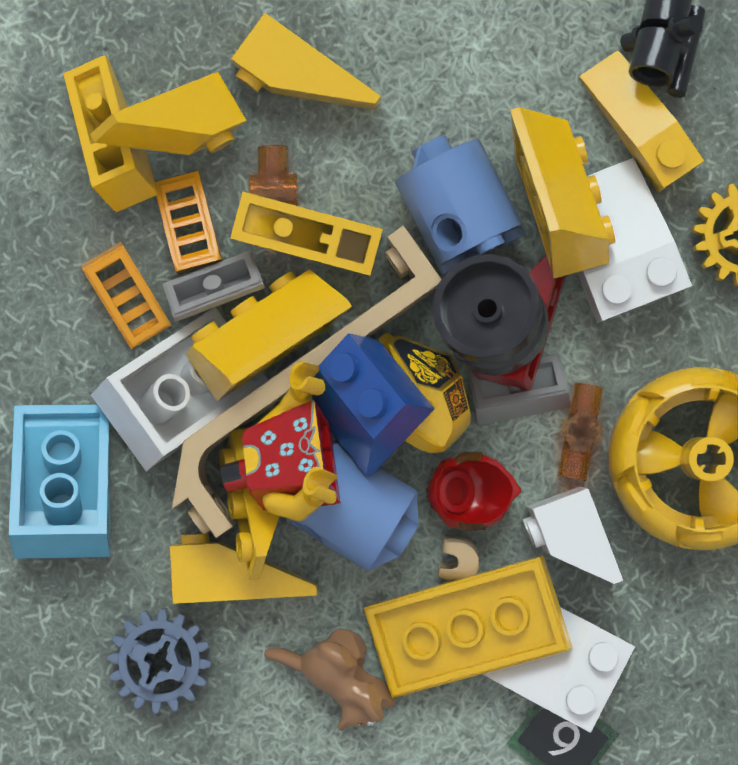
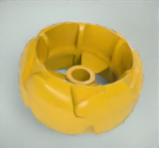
M692 367L666 373L639 389L629 399L620 416L616 419L608 447V469L612 487L628 516L641 529L663 542L694 550H716L738 544V490L724 478L731 471L734 462L733 452L728 444L738 439L737 373L709 367ZM690 401L715 402L706 437L692 438L681 447L672 439L651 430L652 427H656L662 415L680 404ZM708 446L711 448L710 453H714L715 460L714 464L709 466L708 471L704 472L702 470L705 468V465L697 464V455L706 453ZM680 466L687 476L700 480L699 510L701 516L686 515L666 505L653 491V485L646 475L664 472Z

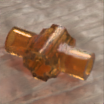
M264 145L257 147L258 174H249V193L298 206L297 173H289L288 146Z
M574 382L568 417L560 420L557 436L563 440L557 476L582 481L587 480L592 447L601 444L604 427L597 422L603 387ZM578 418L585 419V427L592 430L591 438L583 439L581 446L575 444L576 438L574 435L568 434L570 424L578 425Z

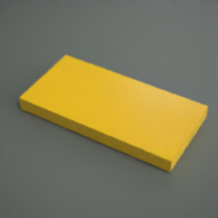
M544 555L376 602L363 608L392 698L569 651L573 647Z

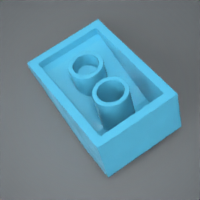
M97 404L14 406L9 539L15 559L110 557V421Z

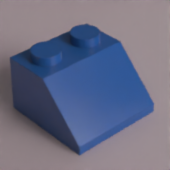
M348 333L319 365V372L315 375V378L324 381L325 391L319 396L312 395V401L314 400L330 422L333 435L366 476H372L434 410V407L378 339Z

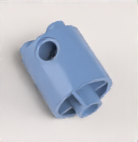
M446 135L437 137L412 151L415 159L413 169L395 181L422 238L443 276L446 275L450 268L468 257L489 254V251L499 246L503 247L526 235L522 227L523 224L480 139H474L452 148Z
M334 441L333 450L341 503L320 506L303 521L297 522L286 519V522L308 533L323 545L364 570L370 571L398 558L412 538L419 525L417 490L381 468H378L372 476H366L344 447L337 441Z

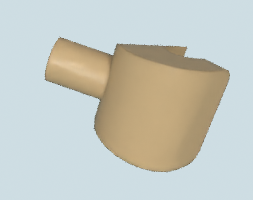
M444 536L443 553L456 556L457 561L454 563L440 562L438 577L453 581L477 574L479 558L474 543L464 536Z

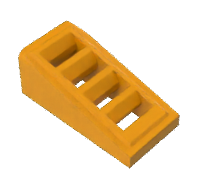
M199 171L155 182L158 192L156 197L175 272L181 274L223 261ZM193 186L195 195L168 202L166 193ZM193 205L198 206L199 213L173 220L171 211ZM202 222L204 231L181 237L177 236L176 229ZM204 240L207 241L208 249L185 255L182 254V246Z
M122 242L117 243L81 265L83 272L131 350L172 326ZM119 260L123 262L125 268L103 281L100 280L97 275L99 272ZM132 277L135 282L133 286L112 298L110 297L107 290ZM141 293L145 301L121 315L117 307ZM151 309L155 318L131 331L127 323Z

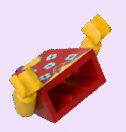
M298 362L293 366L289 376L291 387L280 403L256 425L247 428L242 434L245 459L221 465L220 468L222 482L228 493L248 488L250 494L263 510L297 522L305 520L320 506L341 503L330 422L314 400L311 401L312 395L319 396L324 393L325 383L322 379L314 377L319 372V366L307 362Z

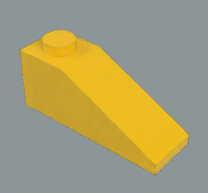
M266 13L263 14L231 58L234 67L239 70L235 77L257 93L263 87L272 94L376 110L381 103V96Z
M618 50L580 75L579 78L658 194L698 167L704 160L678 121L649 86L641 84L630 77L628 72L630 64Z
M103 55L63 73L92 188L115 213L158 195L145 149L94 143L90 136L112 113L128 107L107 56Z
M215 72L112 113L90 136L94 143L184 155H191L208 148L210 153H215L235 140L232 133L247 120L219 72Z
M242 191L230 239L371 276L383 229Z
M209 533L181 535V544L170 546L173 604L317 596L318 583L268 561L264 562L260 578L249 580L246 562H239L236 548L221 541L210 542Z

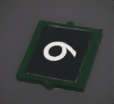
M537 704L534 709L528 708L526 710V719L506 744L532 765H600L599 760L620 734L600 718H598L590 733Z

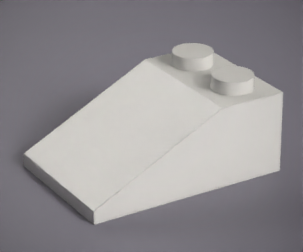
M629 159L588 175L587 177L595 175L602 198V203L597 204L601 217L606 215L610 217L616 243L609 245V264L577 272L596 322L605 321L691 287L692 284L676 243L635 159Z
M216 307L108 376L91 394L146 472L182 448L185 439L269 381L262 372L218 402L216 401L185 355L190 347L195 344L191 339L192 335L215 321L219 328L227 323Z
M561 608L573 646L569 651L491 671L483 675L591 733L635 646Z

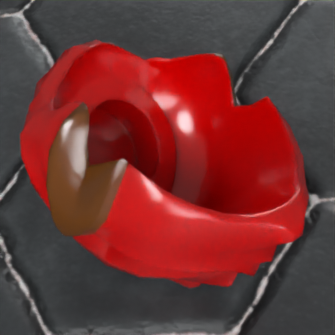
M480 451L461 452L455 458L450 457L440 462L433 473L432 479L428 482L426 498L430 503V508L438 513L439 518L442 519L448 528H458L462 531L486 530V528L503 520L512 502L521 493V487L497 459L483 455Z

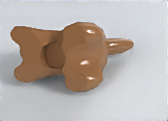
M334 630L328 639L313 645L303 655L285 648H268L265 650L264 655L267 659L303 672L304 676L315 687L331 695L339 703L342 717L337 727L340 731L350 726H373L375 722H380L384 718L382 708L390 709L396 704L395 698L391 697L386 683L363 669L364 655L367 652V647L362 637L351 630Z

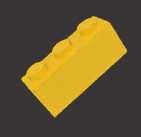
M521 107L510 109L515 161L553 279L609 264V245L616 243L614 229L608 215L600 216L597 204L602 203V198L595 175L589 177L586 175L583 165L588 164V156L583 138L581 136L573 137L568 120Z
M310 269L298 277L295 276L293 271H290L269 286L272 294L257 302L255 297L252 296L233 308L230 313L234 318L220 328L213 321L192 335L191 339L195 344L190 347L185 355L218 402L335 324L352 307L347 298Z

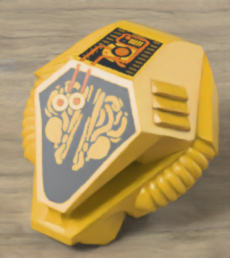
M384 333L378 340L434 407L430 415L405 441L424 452H444L460 438L471 423L463 377H461L457 364L452 355L399 335L394 337L389 333Z

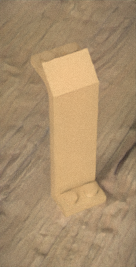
M404 225L387 236L389 250L385 252V258L400 279L409 275L411 278L409 282L183 441L172 509L181 506L189 500L193 507L187 512L203 534L211 531L217 538L237 524L235 519L232 520L230 518L228 508L213 489L206 476V461L214 447L227 439L231 431L241 429L282 400L291 387L289 376L291 369L296 363L307 362L319 366L348 333L371 337L436 291L442 279Z

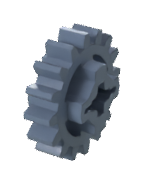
M167 608L160 609L157 619H152L148 610H144L140 613L141 624L139 626L130 619L123 624L128 632L127 637L119 634L113 637L112 641L120 647V652L110 653L107 656V660L112 663H118L119 669L114 671L109 677L110 680L122 679L125 685L119 692L121 697L131 692L137 695L134 703L135 708L139 709L148 700L152 702L153 713H159L163 702L168 701L171 709L176 711L180 707L179 697L181 695L191 702L196 698L197 695L192 688L193 684L198 686L206 685L208 679L199 672L200 669L212 666L211 659L201 657V652L210 646L209 640L197 641L195 635L201 628L199 624H195L189 629L183 625L186 618L185 613L181 612L173 621L169 619ZM165 629L161 638L152 642L137 638L148 630ZM181 638L189 647L192 664H189L190 662L181 657L178 648ZM169 641L170 644L166 650L168 652L166 660L172 666L171 668L164 666L151 679L150 676L154 670L152 668L154 660L148 657L149 653L156 654ZM129 656L130 659L138 663L142 674L139 682L131 672ZM168 679L183 682L172 690L155 691L159 682Z

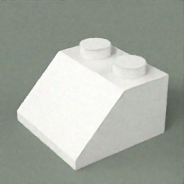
M579 486L527 506L530 516L522 520L532 546L535 545L536 548L542 546L543 551L613 584L623 581L588 488Z

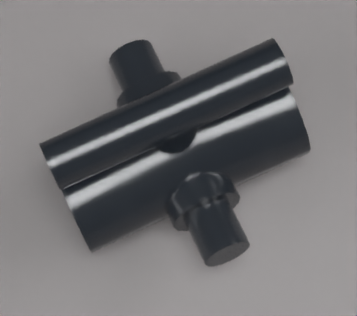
M646 0L640 25L635 26L632 32L622 35L620 40L621 47L625 52L633 51L628 71L630 77L648 86H668L667 93L677 98L685 97L700 33L703 29L705 9L697 5H691L692 0Z

